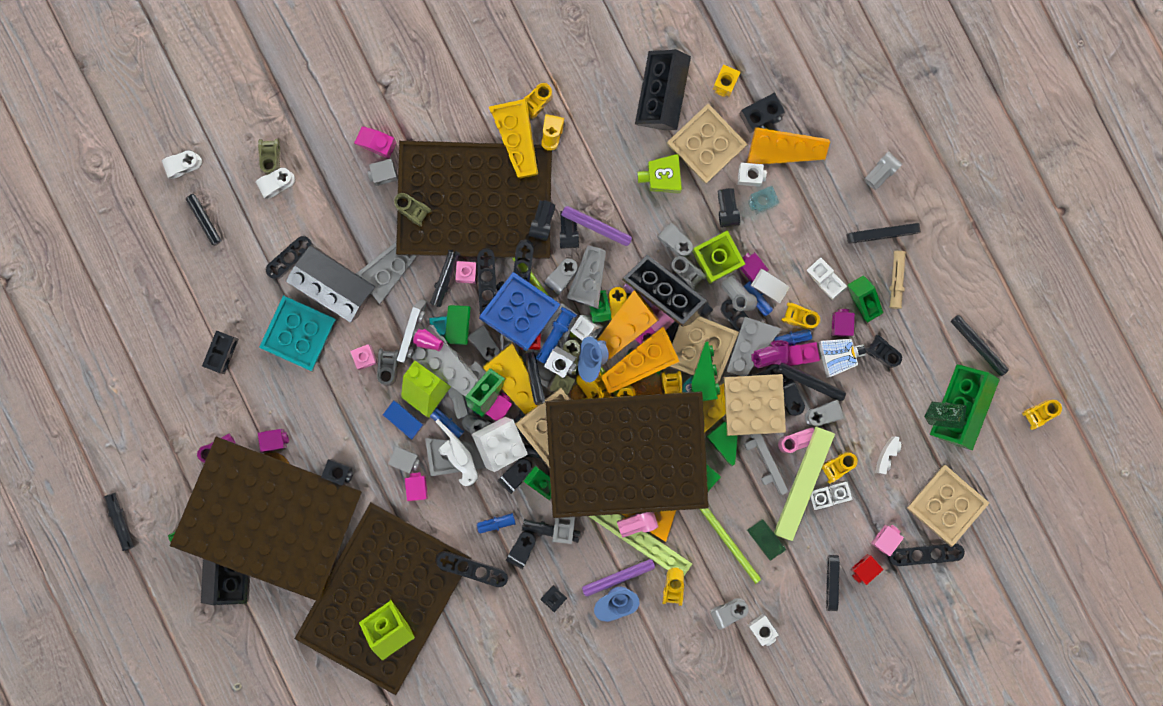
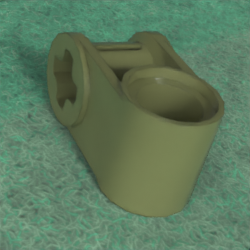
M278 138L274 141L259 139V165L262 171L268 175L280 168V141ZM273 162V168L266 170V165Z
M400 193L394 199L396 210L420 227L427 213L432 211L426 205L406 193ZM400 199H406L409 202L404 208L399 207L397 203Z
M577 337L570 338L563 346L564 351L577 357L574 361L577 365L572 374H570L576 376L578 372V361L582 343L581 339ZM572 343H574V347L577 348L574 351L572 350V347L569 346ZM559 359L558 364L566 367V362L563 359Z

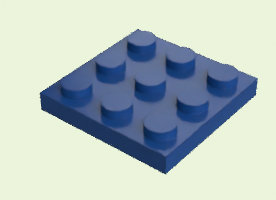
M512 272L482 312L479 319L528 351L558 310L560 303Z

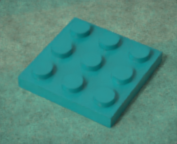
M283 295L259 348L313 372L337 319Z

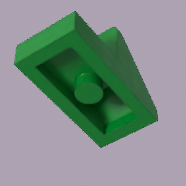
M606 290L600 291L598 309L589 306L593 323L612 320Z
M535 466L524 482L550 501V476Z

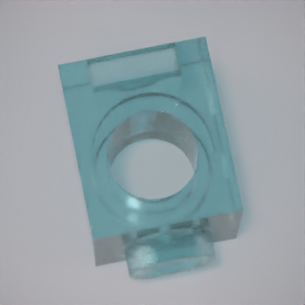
M773 186L751 194L749 196L750 200H748L751 211H755L756 215L779 204ZM758 197H765L767 204L760 205Z

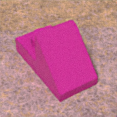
M817 342L788 347V363L786 364L789 366L820 361Z

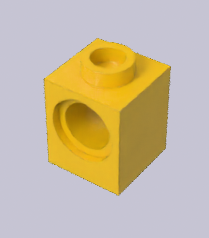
M723 64L713 86L715 93L722 97H726V95L730 97L740 71ZM728 79L730 81V85H722L721 80Z

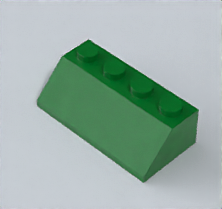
M957 364L930 435L973 451L1000 379L989 372Z

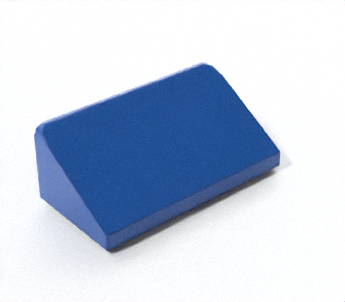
M393 400L383 414L384 417L411 440L424 426L395 400Z

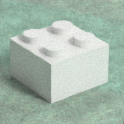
M503 417L472 434L486 469L493 472L528 455L514 420Z

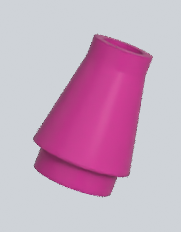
M426 329L417 330L413 339V343L417 344V347L440 351L444 344V341Z

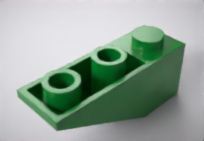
M708 341L703 344L690 383L691 392L702 391L703 401L718 399L717 395H720L719 384H715L714 376H717L716 365H712L711 357H714L713 346L709 345Z

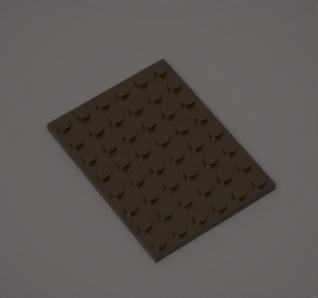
M399 140L398 194L406 193L426 205L432 211L427 213L421 227L397 211L396 255L447 257L448 250H454L453 256L455 251L460 253L459 257H478L481 249L489 248L494 252L495 258H515L517 244L521 240H529L534 245L533 259H550V232L547 241L528 235L540 200L551 202L552 150L544 149L541 144H534L538 175L518 178L504 143ZM400 199L397 204L399 207L404 208L409 202L406 199ZM524 245L523 248H520L523 250L522 258H526V253L530 250ZM484 252V255H483V256H480V257L492 258V256H489V255H488V252Z
M702 391L545 401L553 518L709 508Z
M216 436L169 546L319 602L362 491L346 485H339L321 478L320 475Z
M370 502L329 575L319 602H314L294 639L388 692L397 695L462 577L440 569L435 561L437 554L442 551H448L472 559V557ZM447 556L444 559H440L443 563L442 565L450 563L453 569L454 562L449 561ZM465 561L460 562L458 570L465 571L468 563ZM391 600L408 623L415 638L384 660H381L370 648L359 622Z

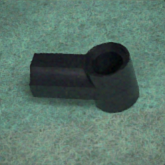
M734 188L718 190L720 227L740 225V214L736 207Z
M540 200L528 236L547 241L555 204Z
M560 211V249L579 248L577 223L563 217L562 211Z

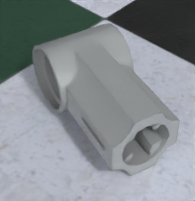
M888 151L877 163V166L864 178L866 184L876 190L889 176L891 177L901 167L902 163Z
M732 275L723 281L721 287L731 298L733 307L736 310L751 311L757 306L756 297L748 293L736 276Z
M451 387L448 393L453 401L457 419L473 414L472 409L467 407L466 397Z

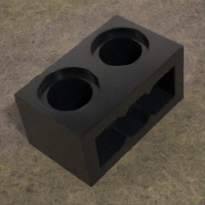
M774 92L745 107L739 114L749 133H752L755 127L766 129L765 125L771 122L774 125L783 120L782 117L785 114V110ZM767 107H774L776 109V113H768ZM750 116H758L760 122L753 123L750 120Z
M216 330L202 367L225 374L239 339Z

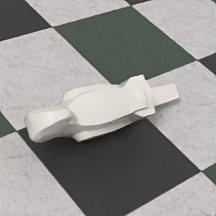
M436 420V423L450 437V440L446 441L438 451L441 455H447L451 464L462 472V478L459 479L462 485H473L478 479V473L471 453L440 420Z

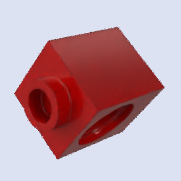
M866 554L850 570L854 573L851 576L858 584L862 582L868 585L884 569L871 555Z

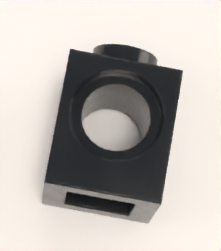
M328 459L321 478L342 486L346 485L352 479V467ZM338 467L343 470V476L339 479L334 475V471Z

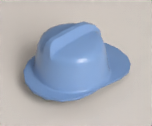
M588 336L581 343L578 371L585 382L595 381L601 366L608 361L609 352L605 341H597L593 337Z
M615 587L608 595L603 596L596 602L594 614L599 620L606 622L630 615L638 609L640 604L639 597L625 587Z

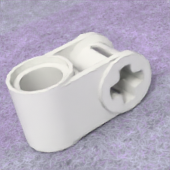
M188 150L166 157L162 160L168 179H175L200 168L202 159L198 154ZM190 157L194 158L191 160L192 164L188 163L190 161Z
M279 168L259 178L256 184L264 199H269L291 187L295 182V176L286 168ZM284 174L287 175L285 182L283 181V179H284V178H283V175H284Z

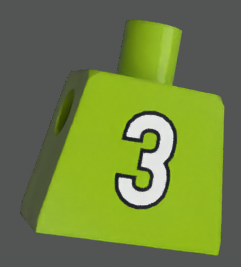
M678 154L649 161L647 165L648 171L637 172L638 183L649 182L650 191L677 194L682 191Z

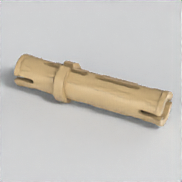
M894 251L892 285L889 287V291H891L889 308L902 309V294L905 292L903 287L905 251Z

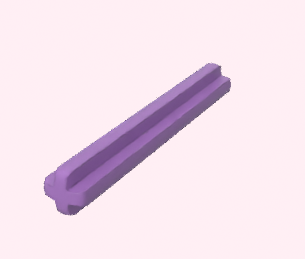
M569 206L564 207L562 211L563 217L624 246H628L631 243V236Z
M649 559L582 587L583 593L587 597L655 569L652 559Z

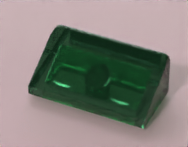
M931 402L924 417L929 425L962 429L965 421L966 405Z
M761 518L747 529V532L769 561L786 551V548L764 519Z

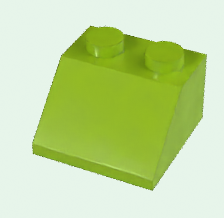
M728 230L696 246L692 250L702 272L706 275L709 285L745 265Z
M414 360L403 376L401 398L429 418L451 386Z
M391 600L359 622L370 648L381 660H384L415 638L408 623Z

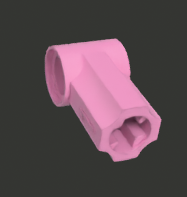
M811 427L788 436H783L778 442L779 449L784 453H793L796 450L808 447L814 428ZM787 439L792 441V448L789 450L784 445Z
M654 512L636 513V515L617 521L622 538L641 531L649 532L658 528Z

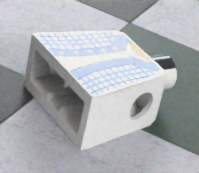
M852 339L818 342L826 378L857 366V357L866 356L864 345L853 346Z

